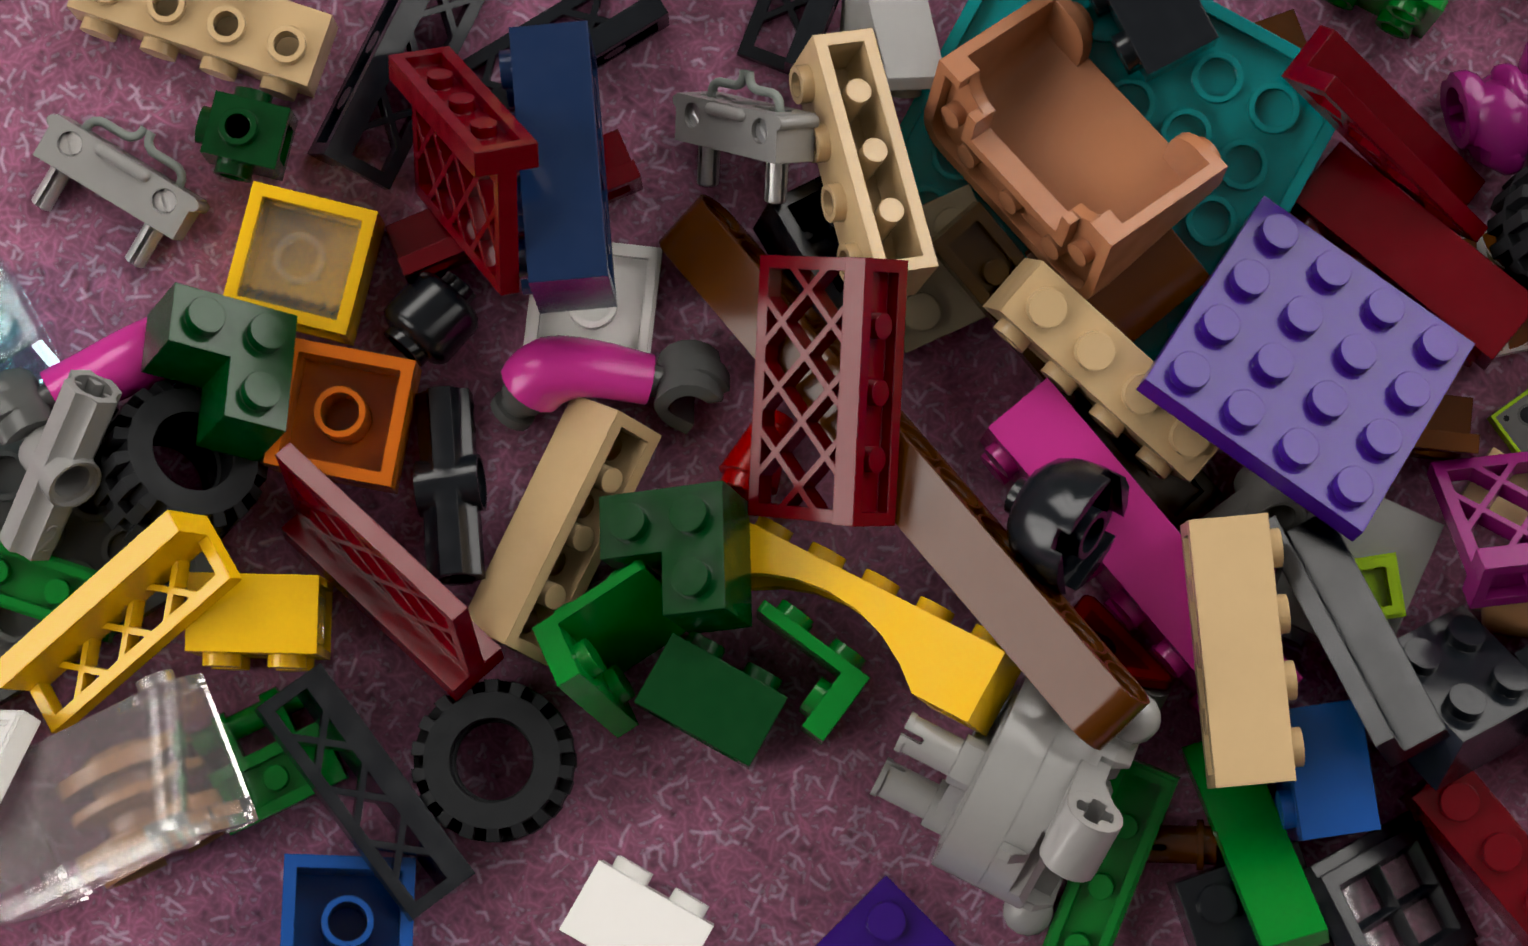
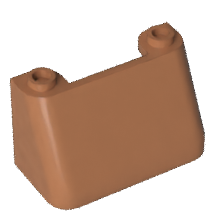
M1031 0L939 60L924 110V124L931 141L939 152L1038 260L1044 261L1084 299L1088 300L1114 281L1220 185L1228 166L1222 160L1215 145L1205 137H1198L1190 132H1182L1168 143L1088 58L1092 49L1094 25L1089 13L1081 4L1071 0Z

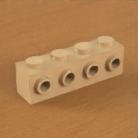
M69 0L67 3L68 9L76 19L82 21L80 30L91 36L109 42H116L120 33L141 40L139 49L151 56L175 62L178 53L201 60L199 69L211 76L235 82L237 74L240 73L261 80L259 86L261 91L291 102L295 101L297 93L314 98L338 31L333 15L289 0Z
M873 28L812 35L790 69L789 86L794 102L801 104L804 111L816 113L820 120L819 126L814 128V162L812 163H817L823 183L821 206L824 217L829 223L834 224L839 242L837 257L908 260L907 296L915 295L939 265ZM840 271L839 274L844 281V271Z
M1024 258L982 306L998 320L993 329L1001 338L1020 353H1023L1027 347L1046 363L1040 370L1041 373L1068 396L1076 390L1093 406L1088 415L1113 437L1118 438L1122 433L1140 448L1135 457L1158 478L1164 481L1171 475L1191 482L1219 449L1136 390L1154 361L1044 261Z
M576 398L569 401L485 572L486 579L481 580L468 607L471 620L494 642L548 666L532 627L551 616L560 606L572 602L585 594L601 562L599 497L635 492L662 435L625 413L586 398Z
M1268 513L1187 520L1180 525L1207 789L1297 781L1295 767H1304L1305 748L1301 728L1291 727L1288 701L1297 700L1298 682L1294 661H1284L1281 634L1290 633L1291 616L1287 595L1277 594L1274 568L1283 567L1284 563L1281 531L1279 528H1270Z

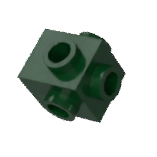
M236 86L234 94L216 90L212 107L203 106L200 111L195 129V143L202 144L200 152L209 164L215 165L214 173L218 176L244 183H251L253 174L283 181L298 123L291 108L271 104L272 95L249 87ZM249 130L247 135L237 139L240 132Z

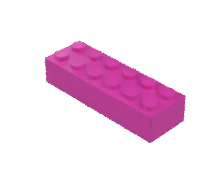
M1047 377L986 429L980 439V442L985 447V452L980 455V459L1002 485H1006L1011 479L1014 482L1021 477L1028 479L1036 469L1058 458L1084 459L1103 465L1126 477L1129 485V495L1124 517L1112 511L1105 531L1115 535V540L1098 569L1086 583L1093 578L1098 580L1111 596L1104 602L1107 610L1129 632L1133 628H1138L1153 645L1147 651L1172 675L1173 679L1180 677L1194 694L1187 703L1200 719L1181 534ZM1296 670L1297 682L1299 683L1303 677Z

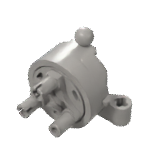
M1023 675L1019 684L1010 691L987 736L973 731L972 735L968 734L966 739H963L919 717L917 713L912 711L904 729L923 738V741H918L901 732L893 750L898 753L902 752L947 775L946 779H942L940 784L894 762V759L888 757L870 794L875 797L877 795L922 818L920 825L940 835L931 865L1004 901L1003 917L1007 926L1015 933L1024 936L1040 934L1052 921L1053 905L1063 878L1080 883L1091 881L1123 826V817L1111 798L1113 789L1109 780L1115 779L1121 769H1129L1139 744L1147 742L1159 730L1161 724L1160 710L1171 692V685L1166 690L1142 687L1148 695L1150 703L1102 750L1094 749L1080 739L1025 675Z

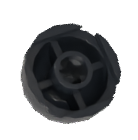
M1058 458L1036 469L1028 479L1025 477L1019 478L1011 487L1004 504V510L1009 514L1007 521L1008 544L1011 552L1016 554L1018 564L1022 562L1026 571L1038 582L1060 594H1066L1065 586L1075 591L1082 587L1098 569L1116 536L1105 531L1110 521L1112 511L1124 517L1129 495V485L1126 477L1103 465L1084 459Z

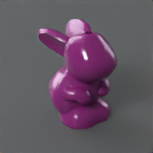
M1528 42L1524 47L1518 67L1509 63L1498 64L1493 67L1491 74L1483 79L1477 73L1466 69L1450 72L1447 80L1442 81L1440 86V105L1448 133L1454 144L1462 150L1467 149L1476 161L1504 176L1519 172L1528 155Z

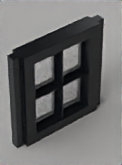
M1410 810L1382 824L1380 830L1366 833L1303 869L1327 925L1328 932L1336 946H1478L1475 941L1478 935L1420 820L1415 822Z

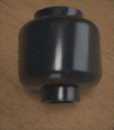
M450 271L442 278L430 272H419L417 276L407 282L384 309V317L389 326L385 330L384 335L399 352L408 359L416 360L420 367L427 361L438 365L445 364L478 328V316L470 305L476 298V294L464 281Z

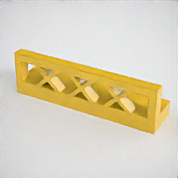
M166 510L0 657V689L30 691L51 733L65 734L243 579L209 518L205 515ZM203 551L216 575L198 591L186 589L190 563ZM155 592L167 593L163 621L153 630L141 628L146 600ZM111 631L122 632L118 661L108 669L97 667L102 639ZM67 669L78 671L74 699L63 708L51 683Z

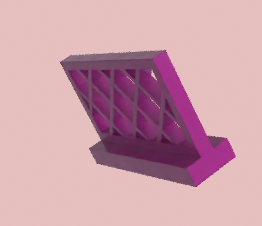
M1528 451L1435 461L1429 465L1427 477L1467 574L1462 591L1470 609L1528 602V516L1522 525L1519 526L1489 510L1496 498L1500 496L1528 511V491L1509 481L1513 475L1528 473ZM1469 480L1489 492L1483 501L1478 504L1455 492L1452 482ZM1479 524L1510 542L1508 545L1478 548L1472 533Z

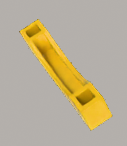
M759 516L755 525L750 523L751 591L783 589L815 594L849 607L864 617L882 635L898 660L910 691L914 696L931 709L987 736L1021 670L983 626L975 624L973 630L969 633L951 624L955 614L938 603L920 596L916 605H913L897 597L896 595L901 587L893 581L870 569H866L861 578L842 569L847 560L816 542L811 543L808 551L790 543L789 541L794 533L767 517Z

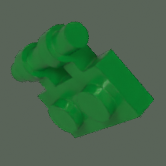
M276 686L259 694V702L230 716L222 712L206 720L208 727L187 737L191 744L189 748L195 759L199 760L219 750L226 765L204 776L203 779L208 790L214 791L232 828L228 831L231 836L316 795L277 741L247 756L241 747L239 739L266 727L254 710L279 692ZM295 697L276 711L291 733L317 737L319 726L316 722L298 730L291 714L304 708L298 697ZM301 745L313 762L315 747ZM324 749L321 774L329 785L335 786L350 779L337 751Z

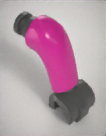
M147 317L109 334L77 353L40 372L41 378L45 383L43 385L28 369L12 368L1 371L0 443L7 445L19 440L23 442L33 430L47 423L64 380L68 378L71 370H90L100 377L112 380L122 392L119 401L133 396L142 388L149 390L157 381L166 380V378L141 372ZM168 379L172 385L177 384V381Z
M575 336L539 337L517 349L504 363L501 370L504 384L501 391L497 392L492 398L490 407L494 416L503 425L516 431H524L530 427L536 415L541 412L552 413L559 409L563 403L576 398H600L646 405L649 396L654 397V409L659 418L670 427L687 434L694 426L695 397L705 401L707 404L722 402L724 393L730 391V374L725 365L721 363L719 351L710 344L698 340H680L669 344L660 352L656 363L654 354L610 342Z

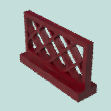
M450 46L388 55L389 79L412 105L415 193L501 296L520 293L517 171L539 167L538 142Z
M760 255L748 515L832 523V525L850 527L895 526L908 260L866 257ZM782 269H791L804 288L789 308L781 298ZM811 270L820 271L816 274V276H814ZM840 271H844L843 306L838 310L825 292V289ZM815 304L828 324L811 342L799 324V320ZM788 335L801 356L785 373L778 363V346ZM838 338L841 342L840 371L835 377L822 358V355L834 340ZM811 369L824 388V391L808 407L795 387ZM785 401L797 422L782 439L775 428V410ZM835 404L838 409L836 439L832 443L818 421ZM806 435H808L821 455L807 473L804 472L792 454ZM781 466L794 485V488L780 504L771 503L772 475ZM829 470L834 474L833 509L828 508L815 488ZM803 500H804V502L806 503L807 506H799V505H800V504L803 502Z
M289 442L275 454L297 514L281 527L285 540L457 702L504 659L501 647L471 620L466 605L293 444Z

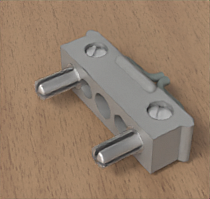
M739 70L737 80L722 77L715 78L710 82L708 91L678 92L673 96V104L676 106L675 140L698 145L697 184L701 186L713 187L719 184L720 151L766 162L764 200L770 204H782L787 201L788 164L814 162V128L819 126V117L813 112L784 106V100L779 91L757 85L754 71ZM747 85L752 93L772 98L774 104L717 90L719 87L739 90Z
M60 114L48 115L46 122L49 127L33 155L49 164L50 168L32 197V203L36 207H40L41 210L51 211L68 180L72 178L144 222V225L125 255V259L135 267L144 268L163 235L172 240L183 241L198 215L209 211L210 206L207 200L184 187L186 172L183 166L155 148L153 140L156 134L140 125L137 131L128 132L100 116L92 117L82 125L68 116ZM95 126H101L128 142L138 141L145 136L144 147L147 153L152 158L175 171L177 180H172L91 129Z

